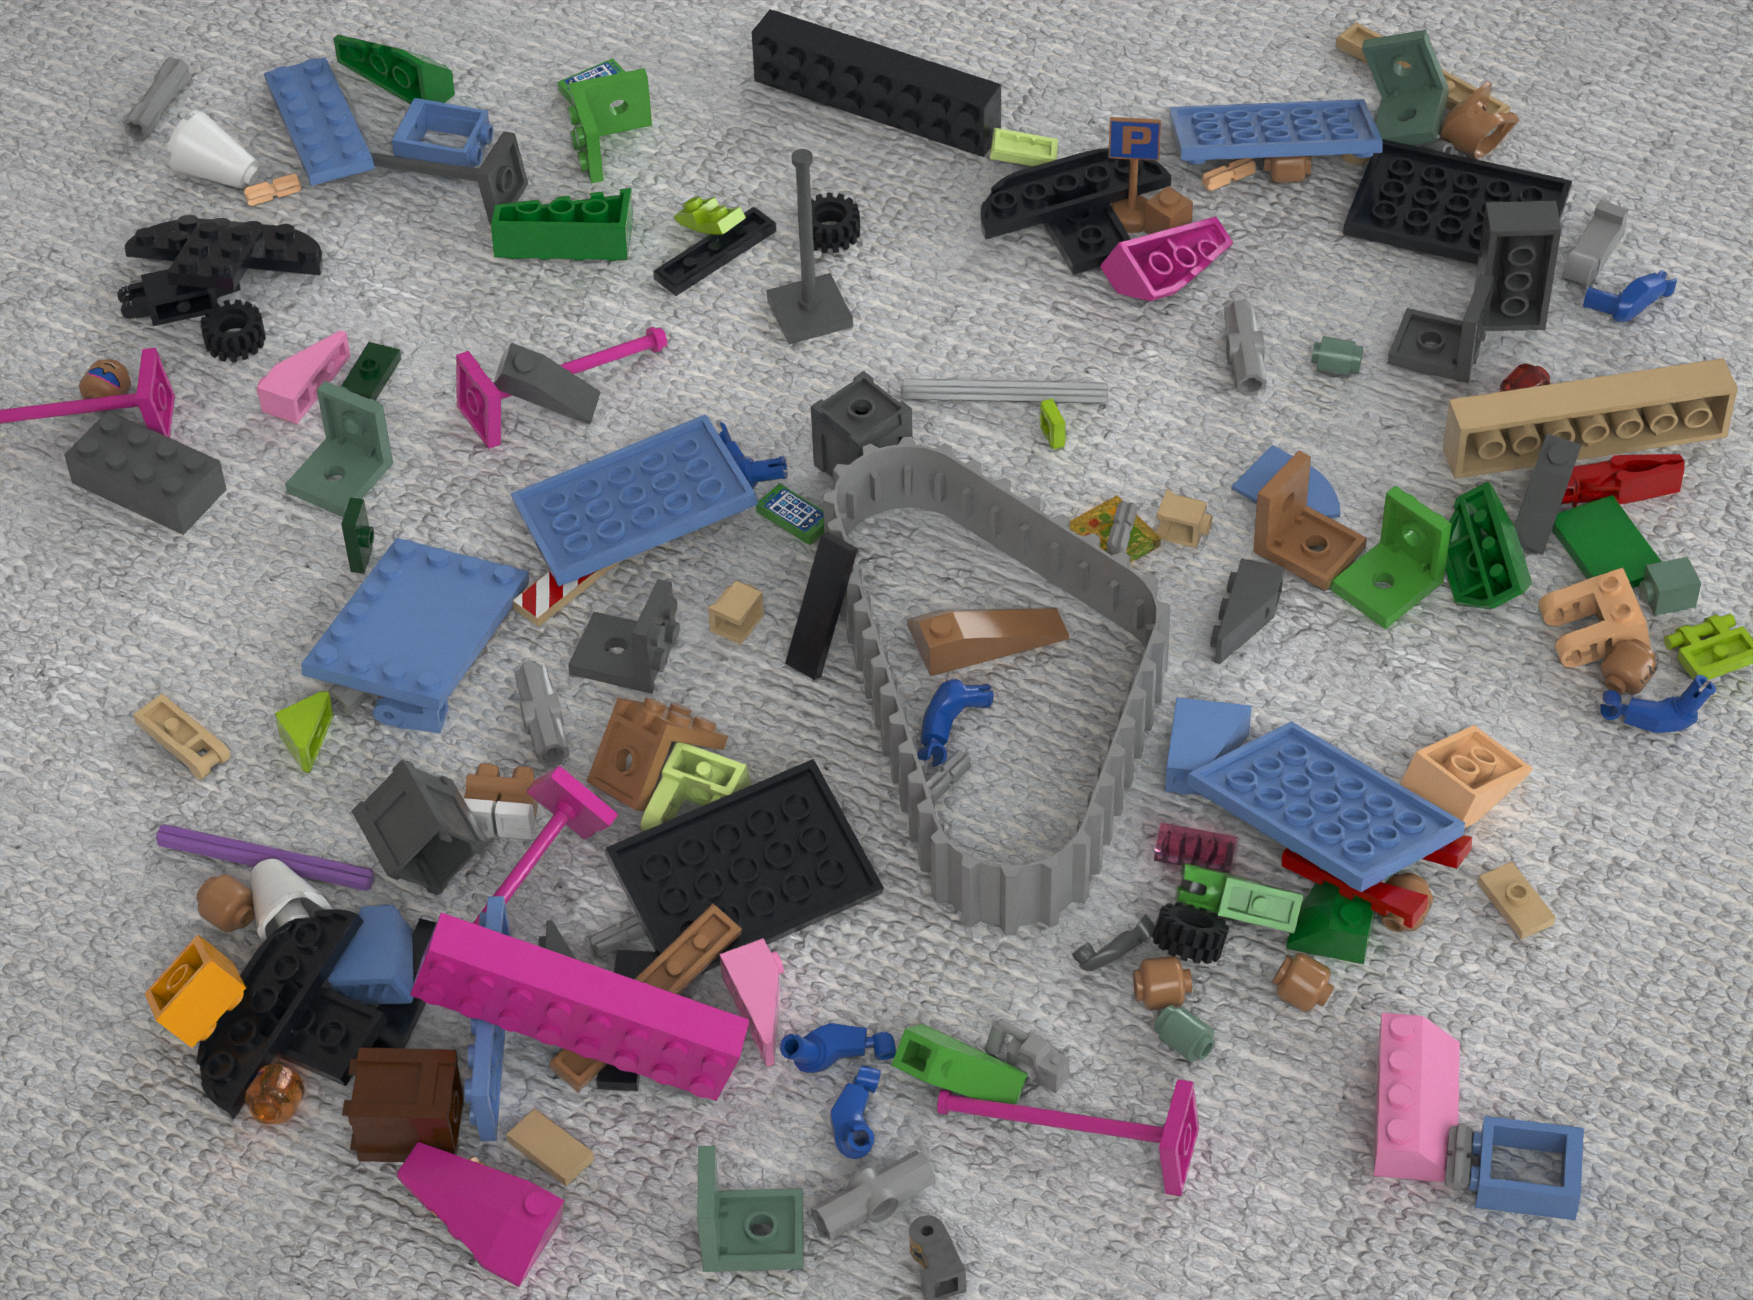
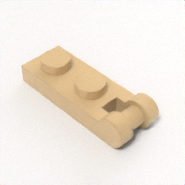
M160 694L133 714L135 723L184 763L199 780L210 774V768L215 764L222 765L231 758L228 748L219 739L164 694ZM203 748L208 751L203 756L197 754Z

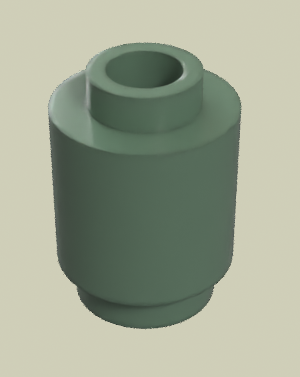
M1323 336L1321 343H1314L1311 362L1317 363L1318 371L1347 376L1350 373L1359 374L1363 346L1355 345L1356 342Z
M1174 1005L1166 1007L1155 1022L1154 1031L1159 1034V1039L1190 1062L1198 1058L1201 1060L1206 1058L1215 1045V1040L1213 1039L1214 1029L1183 1007L1177 1008Z

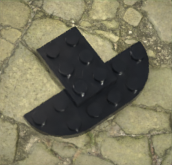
M1109 148L1095 149L1026 168L1004 177L991 188V194L981 205V229L985 240L1043 223L1073 275L1100 267L1119 242L1131 239L1110 203L1128 199L1130 159L1109 158ZM1138 160L1137 196L1171 186V175L1160 163L1154 160Z
M183 215L178 220L160 223L149 228H140L125 244L126 257L174 261L167 271L168 284L234 291L247 268L321 275L323 270L322 250L319 244L312 237L296 230L290 224L277 226L262 224L258 221L236 222L226 218L202 219L195 215Z
M340 909L315 911V916L304 919L296 924L289 921L273 932L260 945L240 974L246 987L243 991L242 1000L233 1010H226L216 1021L217 1026L206 1040L200 1041L197 1053V1063L200 1066L202 1080L201 1086L209 1099L227 1116L235 1119L247 1101L245 1096H247V1099L249 1098L251 1090H254L275 1056L344 1086H347L353 1075H349L350 1060L357 1059L359 1048H371L389 1019L379 1010L321 986L364 921L359 914ZM264 1071V1072H262V1074L258 1075V1076L254 1079V1077L256 1076V1074H257L258 1072Z

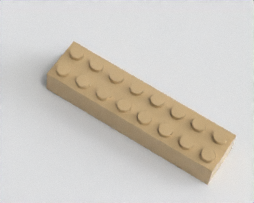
M1722 358L1450 399L1443 451L1454 479L1535 467L1547 433L1581 444L1577 460L1726 438L1738 387L1725 359Z

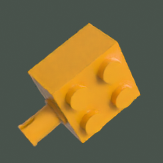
M197 934L145 992V996L155 1020L193 1048L199 1040L204 1041L213 1033L217 1026L216 1021L226 1010L231 1011L240 1003L246 987L234 963Z

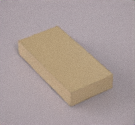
M535 1108L506 1134L509 1144L566 1187L594 1161V1154L590 1149Z

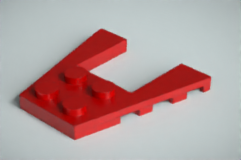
M1463 835L1422 859L1457 869L1472 849V837ZM1286 848L1282 853V867L1319 885H1322L1325 880L1339 887V894L1350 900L1356 895L1370 902L1371 910L1385 917L1389 912L1404 918L1403 925L1408 928H1413L1427 909L1428 895L1384 882H1378L1368 889L1359 892L1296 852Z

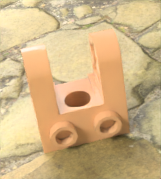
M1623 568L1550 592L1543 596L1538 603L1543 620L1549 626H1560L1596 614L1599 623L1567 633L1557 640L1555 649L1562 665L1565 667H1578L1606 658L1619 641L1637 639L1651 648L1646 619Z

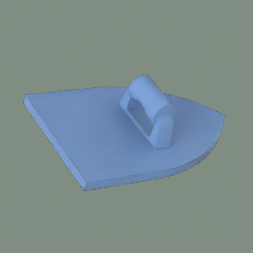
M1272 445L1232 485L1231 490L1257 503L1258 492L1293 456ZM1310 466L1307 506L1329 518L1340 517V505L1334 488L1318 470Z

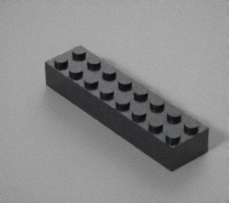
M771 9L751 32L755 82L981 157H985L991 148L994 128L1001 129V84Z

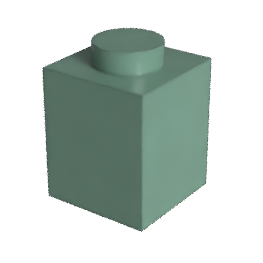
M1688 557L1646 565L1643 581L1639 584L1641 598L1645 603H1649L1655 616L1695 608L1701 587V581Z

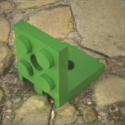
M645 68L568 83L572 103H570L571 106H567L570 124L575 127L573 131H570L573 149L580 150V152H577L581 172L587 171L591 183L604 181L599 136L652 126L648 76ZM616 100L624 101L621 105L617 107L610 106V104Z
M1394 486L1386 493L1380 543L1331 581V591L1384 629L1388 628L1444 582L1452 524L1442 515L1433 512L1420 503L1413 495L1407 494L1399 487ZM1377 582H1386L1390 584L1391 587L1387 589H1382L1376 587L1374 584Z

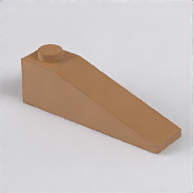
M1057 608L938 610L907 619V626L930 676L1069 639V633Z

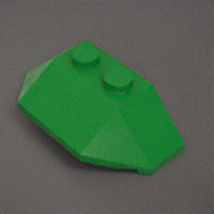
M1487 481L1458 496L1453 506L1455 511L1449 520V523L1452 525L1445 569L1454 601L1458 606L1492 610L1523 594L1532 585V580L1517 531L1494 488Z

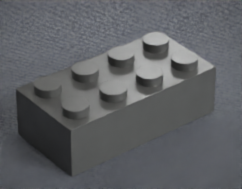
M1556 201L1486 202L1474 290L1480 274L1494 277L1487 331L1546 330L1561 235Z
M109 410L64 454L72 484L182 535L227 490L219 460Z

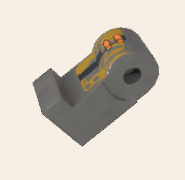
M926 1215L915 1219L909 1228L910 1253L913 1259L922 1264L924 1270L920 1271L921 1292L924 1299L942 1300L966 1292V1270L945 1225L934 1216Z

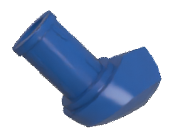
M1660 270L1658 274L1652 273L1635 279L1623 290V293L1619 292V295L1589 286L1583 308L1611 314L1615 322H1628L1661 296L1673 295L1677 278L1666 280L1667 272Z
M722 422L719 423L722 429L719 436L752 489L757 486L758 482L787 479L788 472H784V470L788 469L784 456L754 461L749 456H744L736 442L731 440L726 425Z

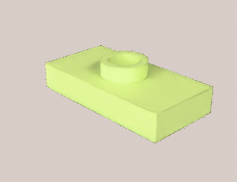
M994 128L990 159L1037 166L1057 159L1058 139Z

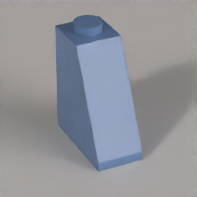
M1176 697L1166 767L1165 791L1184 795H1201L1187 786L1188 773L1239 748L1249 736L1252 706Z
M394 905L362 906L358 914L364 922L334 966L328 982L338 994L365 1005L412 1003L414 997L410 996L414 984L411 927Z

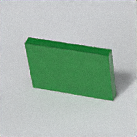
M1613 495L1557 514L1552 531L1586 579L1623 568L1631 587L1635 588L1643 581L1646 565L1662 562Z

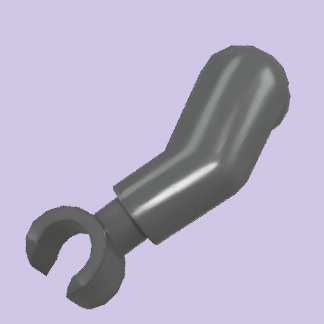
M1145 914L1135 929L1121 933L1096 953L1091 944L1087 942L1074 951L1072 956L1080 964L1079 967L1082 970L1094 971L1121 958L1135 948L1138 942L1141 944L1153 935L1155 925Z

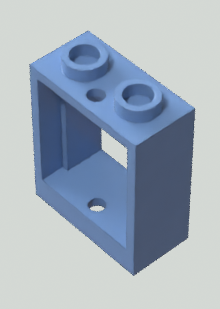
M414 98L392 139L394 156L475 168L476 165L478 166L481 163L486 144H490L493 138L494 129L493 125L489 123L488 110ZM427 130L469 137L463 149L421 142Z
M1484 1116L1481 1132H1473L1472 1156H1479L1478 1166H1471L1469 1191H1476L1475 1208L1576 1220L1581 1198L1584 1128ZM1492 1146L1562 1153L1561 1186L1490 1178Z

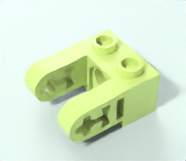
M677 742L661 771L663 777L645 809L641 821V831H646L674 819L684 800L704 806L751 786L747 765L686 743Z

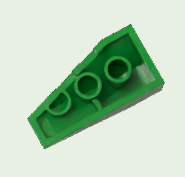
M336 35L333 38L338 63L410 105L414 98L445 103L455 95L452 70L429 57L342 35Z
M1325 880L1322 885L1316 883L1301 904L1295 933L1289 932L1286 949L1364 964L1376 912L1371 910L1370 902L1356 895L1350 900L1339 894V887Z

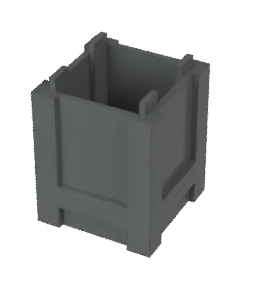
M865 371L855 376L852 383L823 401L821 399L811 405L814 466L822 472L826 471L832 477L833 469L837 464L850 465L855 459L863 456L862 446L871 443L878 448L898 445L903 437L913 438L912 408L903 401L898 402L874 383V378Z
M402 759L392 769L393 773L364 802L361 801L351 812L388 877L395 880L401 878L408 882L416 883L426 887L428 892L439 895L448 886L447 882L476 853L480 855L489 842L452 779L443 775L440 778L415 768L413 763Z

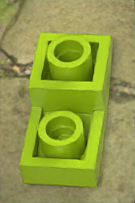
M700 196L693 197L682 204L684 209L673 216L677 223L691 230L713 235L726 233L746 218L740 206L726 208L725 205L719 206L715 197L701 199Z

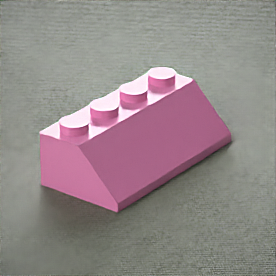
M1382 1013L1377 1057L1373 1176L1445 1182L1446 1158L1449 1156L1447 1155L1448 1130L1451 1126H1458L1460 1042L1424 1016Z

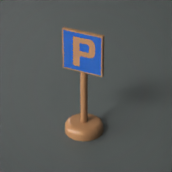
M1110 117L1109 158L1130 159L1128 199L1111 203V207L1127 233L1144 231L1145 202L1148 199L1140 195L1137 196L1138 160L1159 161L1161 120Z

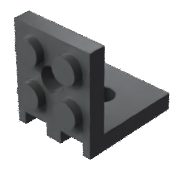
M1480 274L1463 321L1407 308L1388 354L1387 364L1469 383L1473 364L1477 362L1481 342L1486 338L1494 277ZM1427 341H1432L1437 343L1438 345L1428 346L1424 343H1426Z
M657 579L638 621L593 612L568 664L569 674L653 694L656 676L659 671L663 672L667 663L668 650L671 644H676L680 630V624L675 621L677 599L673 598L672 582ZM614 647L625 649L620 654H610L607 652Z

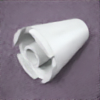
M194 109L191 111L194 116L190 120L183 118L179 122L166 148V151L171 153L170 161L165 159V164L168 168L239 189H245L257 182L261 172L258 168V160L206 113Z
M267 859L258 863L250 874L257 934L261 944L273 932L289 921L296 924L304 919L315 916V911L333 909L325 897L278 859Z

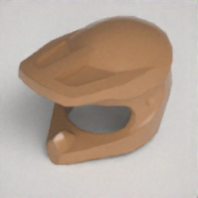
M1489 81L1480 86L1468 99L1453 107L1447 114L1441 127V138L1452 143L1456 150L1474 158H1482L1491 152L1520 120L1513 112L1493 114L1486 112L1488 107L1486 103L1492 88V83ZM1498 126L1490 136L1485 137L1492 129Z

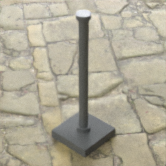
M502 132L479 169L370 152L376 167L478 182L490 225L494 206L517 202L528 185L516 135L511 132Z
M807 149L795 150L791 155L792 164L796 167L802 281L767 290L768 303L789 344L853 327V316L831 273L815 277L810 166L813 163V155Z

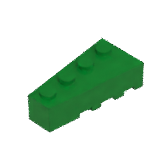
M619 189L620 195L604 197L603 191L590 193V199L574 201L570 200V196L556 197L549 204H541L539 200L495 205L491 221L494 257L508 259L539 258L542 260H628L633 227L632 189Z

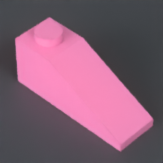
M340 330L276 364L267 376L259 381L257 386V394L262 412L298 424L318 399L317 388L324 381L330 383L351 357L346 332Z
M763 938L720 954L722 979L741 1017L749 1019L747 1029L768 1067L774 1065L780 1002L779 974L784 973V968L777 951L770 952Z

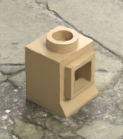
M1167 489L1157 512L1156 519L1161 520L1156 531L1155 538L1197 548L1202 535L1208 536L1212 525L1213 515L1206 513L1207 502L1178 496Z
M735 581L732 586H728L715 604L708 607L710 631L742 645L764 616L762 591L757 590L752 585L743 584Z

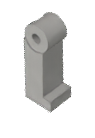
M1602 200L1598 202L1592 220L1567 259L1563 278L1576 281L1587 287L1596 279L1624 236L1628 209Z

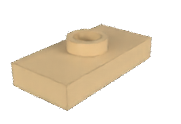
M1509 862L1479 876L1478 885L1521 940L1554 925L1555 915L1513 862Z

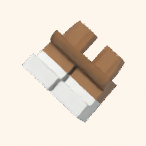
M480 763L475 775L467 774L466 792L463 799L484 835L494 836L497 827L498 837L532 839L538 801L526 792L535 780L531 767L518 766L513 770L512 778L500 777L499 768L494 764Z

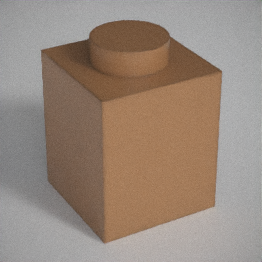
M1167 186L1145 202L1144 232L1149 235L1192 223L1193 201Z

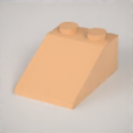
M1473 725L1416 751L1400 785L1465 822L1466 828L1480 820L1531 773L1533 768Z

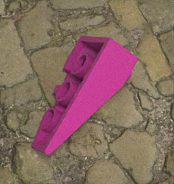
M1215 216L1119 242L1100 267L1117 294L1153 301L1176 294L1230 248L1233 241Z
M420 1142L416 1144L397 1172L396 1177L428 1211H433L448 1227V1232L456 1240L460 1239L474 1254L473 1258L482 1268L517 1287L521 1286L561 1223L565 1200L528 1180Z

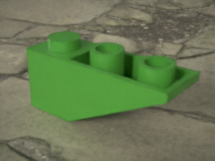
M919 1024L904 1030L891 1065L926 1083L971 1098L1015 1105L1028 1073L925 1024Z

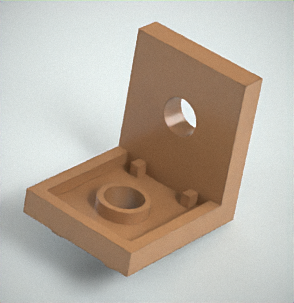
M1298 450L1258 492L1253 552L1279 566H1283L1284 569L1326 591L1331 586V581L1342 573L1366 548L1367 537L1307 506L1311 456ZM1320 545L1325 549L1322 551H1313L1310 550L1308 547Z
M648 697L645 698L644 702L617 698L586 782L634 810L645 811L672 741L724 750L729 736L716 730L717 724L714 721L701 716H695L694 718L691 716L692 710L681 704L671 702L670 707H666V704ZM631 753L632 763L630 768L627 770L626 759L628 755Z

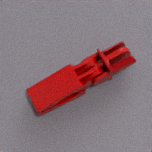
M1680 454L1614 455L1611 457V460L1574 466L1561 504L1571 503L1572 507L1575 508L1577 503L1596 501L1613 495L1621 505L1680 492L1684 475L1685 460Z

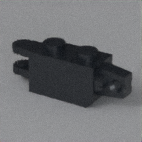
M169 269L141 275L142 282L129 284V286L125 285V287L119 289L117 296L120 303L122 302L121 313L123 317L134 319L151 316L154 327L204 316L207 309L214 311L213 305L218 303L217 298L240 291L241 287L240 282L234 291L168 284L167 271Z

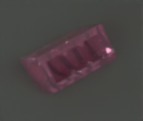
M1161 823L1153 861L1183 866L1184 863L1232 874L1240 840L1235 836Z

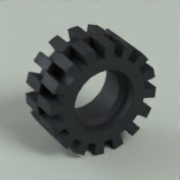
M827 193L826 198H823L822 194L816 195V201L811 198L814 251L821 247L822 253H827L828 249H833V253H839V247H842L845 251L849 249V243L854 245L857 242V238L860 237V211L857 203L853 204V199L850 197L844 200V195L839 193L837 198L833 197V193ZM827 221L839 222L832 225L822 224Z
M235 299V303L230 304L229 300L223 301L224 306L220 307L216 303L213 305L214 311L207 309L205 317L201 318L200 326L205 349L207 352L210 351V355L213 358L219 355L220 361L225 362L227 357H230L231 362H237V357L242 356V359L246 360L249 359V352L255 355L258 353L257 347L262 349L264 346L263 340H266L263 320L259 309L256 306L252 308V303L246 301L242 305L241 300ZM241 328L240 331L234 333H224L230 329Z
M1175 902V905L1167 903L1160 909L1152 938L1154 944H1159V949L1162 951L1169 950L1168 954L1171 956L1179 955L1181 956L1180 959L1187 961L1189 958L1194 963L1200 964L1202 960L1205 964H1211L1212 961L1217 962L1221 957L1229 926L1225 925L1226 921L1224 919H1217V914L1206 913L1207 909L1202 907L1195 909L1194 905L1191 904L1183 906L1182 903Z

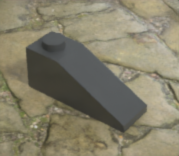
M512 342L501 358L493 382L499 391L587 424L592 422L601 393L547 356Z
M1548 433L1546 434L1514 526L1523 549L1541 555L1544 554L1581 444Z

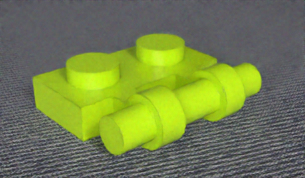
M1731 613L1723 616L1717 614L1709 616L1701 624L1692 627L1684 625L1676 628L1675 633L1664 636V643L1668 650L1681 647L1678 650L1677 659L1693 681L1697 675H1702L1708 678L1707 680L1753 664V638L1744 626L1730 630V628L1736 626L1735 618ZM1707 636L1710 637V638H1707V639L1701 641L1702 638H1705V637H1707Z

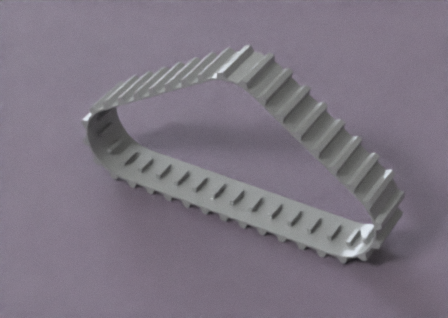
M903 437L898 445L882 448L869 443L862 446L863 456L855 459L850 465L837 464L833 469L834 491L823 494L825 533L829 532L853 545L852 538H848L849 532L860 522L874 514L899 508L927 509L943 514L1124 628L1145 647V650L1140 652L1137 675L1135 678L1131 677L1129 682V696L1126 705H1121L1118 727L1115 734H1110L1107 757L1104 763L1100 762L1098 781L1094 792L1090 791L1088 794L1087 811L1084 820L1079 821L1077 824V834L1058 852L1032 863L1016 865L990 863L972 857L959 849L945 835L943 819L937 818L933 789H928L925 781V764L923 759H918L916 753V736L914 730L909 731L905 702L900 703L898 697L896 674H891L889 669L887 646L882 647L880 641L878 618L873 619L870 594L869 591L864 592L862 585V569L860 564L856 565L854 561L841 606L840 617H846L847 639L849 644H855V664L857 671L863 672L866 699H872L874 725L881 727L884 755H890L891 779L893 783L899 784L901 810L909 815V836L911 842H918V864L920 871L931 872L933 899L936 903L949 901L957 910L962 912V924L968 927H972L981 921L989 925L1001 926L1005 935H1016L1020 926L1032 925L1038 922L1051 928L1059 924V912L1064 910L1071 902L1085 903L1089 897V876L1100 874L1103 845H1110L1113 838V816H1120L1122 813L1124 788L1131 787L1133 782L1134 759H1141L1144 731H1151L1154 721V703H1161L1163 698L1164 673L1167 672L1170 604L1160 602L1157 599V577L1153 573L1140 575L1131 568L1130 556L1121 552L1113 556L1100 548L1099 536L1094 533L1083 537L1070 530V518L1064 514L1054 518L1040 511V500L1032 496L1022 500L1011 493V481L1006 478L996 481L990 480L982 475V463L972 460L963 463L953 457L952 446L945 443L937 448L916 445L912 437Z

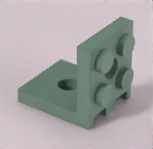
M1427 30L1365 39L1362 50L1382 97L1375 121L1381 138L1408 145L1436 142L1450 90ZM1406 61L1411 67L1404 68L1396 62Z
M324 381L317 388V395L326 439L285 485L288 494L344 517L349 499H362L392 466L393 459L383 405L374 399H367L355 394L345 387L336 386ZM334 475L343 476L342 479L337 481L328 480V478Z
M698 1146L697 1222L703 1272L804 1269L803 1188L720 1191L715 1146ZM761 1223L768 1224L773 1228L765 1236H756L750 1231L753 1226Z

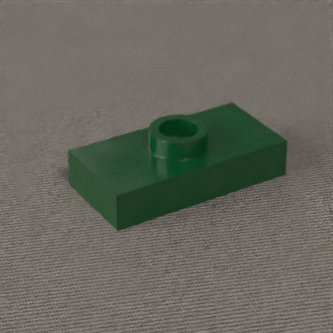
M368 342L341 386L355 394L376 401L401 360L400 349Z
M350 498L341 523L351 573L365 574L373 549L374 528L369 526L364 499Z

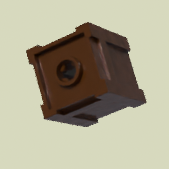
M359 1048L357 1059H351L349 1075H355L352 1100H344L342 1116H348L350 1126H352L353 1134L350 1150H357L358 1161L405 1162L418 1142L457 1155L462 1109L465 1100L464 1087L462 1086L458 1067L457 1050Z

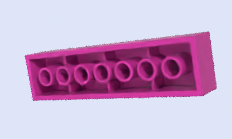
M442 912L422 957L410 996L422 999L428 1004L439 1005L460 1012L468 1018L486 1021L500 1026L506 1031L517 1032L538 1039L544 1044L555 1045L573 1051L584 1058H593L613 1065L619 1070L633 1072L651 1078L657 1083L671 1085L691 1092L697 1097L709 1098L715 1101L720 1096L740 1059L749 1019Z

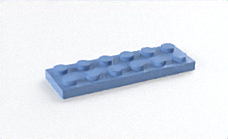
M326 57L309 59L304 63L289 67L281 66L273 71L264 73L267 87L311 186L375 169L370 151Z
M488 896L487 912L480 913L479 926L511 936L504 896ZM471 1018V1033L476 1035L475 1044L468 1045V1067L473 1069L472 1078H466L465 1101L470 1103V1124L477 1125L480 1141H497L506 1030L486 1021Z

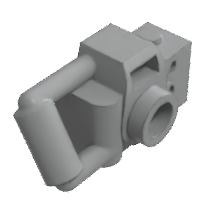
M1002 1019L993 1022L984 1049L985 1052L1028 1073L1024 1085L1036 1082L1046 1089L1057 1093L1069 1078L1070 1059L1051 1049L1049 1041L1034 1032L1028 1034ZM1006 1034L1013 1036V1039L1007 1045L1006 1055L1001 1052Z

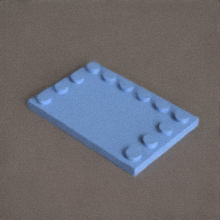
M1364 99L1169 107V120L1181 161H1187L1189 164H1204L1207 160L1341 154H1353L1355 157L1367 158L1373 156V153H1382L1383 140Z
M706 414L511 493L513 503L558 587L758 505L754 490Z
M396 538L301 663L302 675L440 711L512 608L513 599L521 594L528 585L529 571L482 560L477 557L458 554L442 548L415 543L411 540Z
M1292 721L1188 773L1187 786L1359 892L1368 889L1462 837L1464 834L1465 822Z

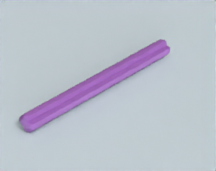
M166 824L161 825L156 834L157 844L161 847L254 867L264 860L278 859L300 877L365 891L370 890L374 882V872L371 868Z

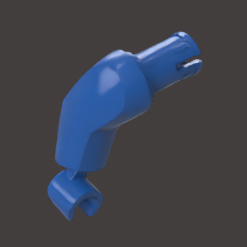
M1697 675L1680 697H1669L1659 702L1632 697L1629 706L1622 704V697L1618 692L1608 690L1603 693V702L1606 704L1600 705V712L1607 720H1615L1620 715L1625 716L1624 724L1654 733L1681 731L1697 722V711L1716 692V687L1710 682L1700 692V687L1708 678Z
M951 679L938 687L923 716L921 743L924 747L919 749L917 753L919 760L923 759V761H926L932 754L933 767L946 761L947 751L944 745L948 742L953 720L966 707L989 708L994 698L989 684L964 685L958 679Z
M835 1023L820 1026L803 1038L797 1034L795 1036L794 1034H788L782 1039L780 1044L781 1054L787 1059L794 1060L796 1067L806 1073L824 1071L842 1058L865 1056L866 1048H874L876 1060L893 1059L896 1054L894 1037L890 1033L880 1032L872 1037H867V1028Z
M861 1066L853 1080V1084L847 1083L830 1111L831 1126L836 1146L840 1153L847 1158L858 1159L865 1157L870 1152L874 1143L873 1131L869 1128L863 1115L870 1097L869 1092L875 1093L881 1075V1070Z

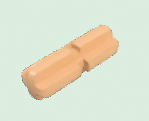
M1252 158L1236 159L1227 163V167L1222 165L1202 174V184L1207 191H1213L1230 184L1231 179L1235 182L1255 173V161Z
M292 173L272 179L270 184L266 181L246 187L244 189V196L249 206H255L272 201L273 196L281 198L301 191V185L298 176Z

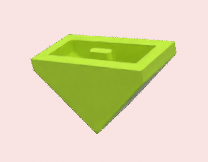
M326 691L318 692L274 713L280 738L304 772H311L334 717L330 695Z

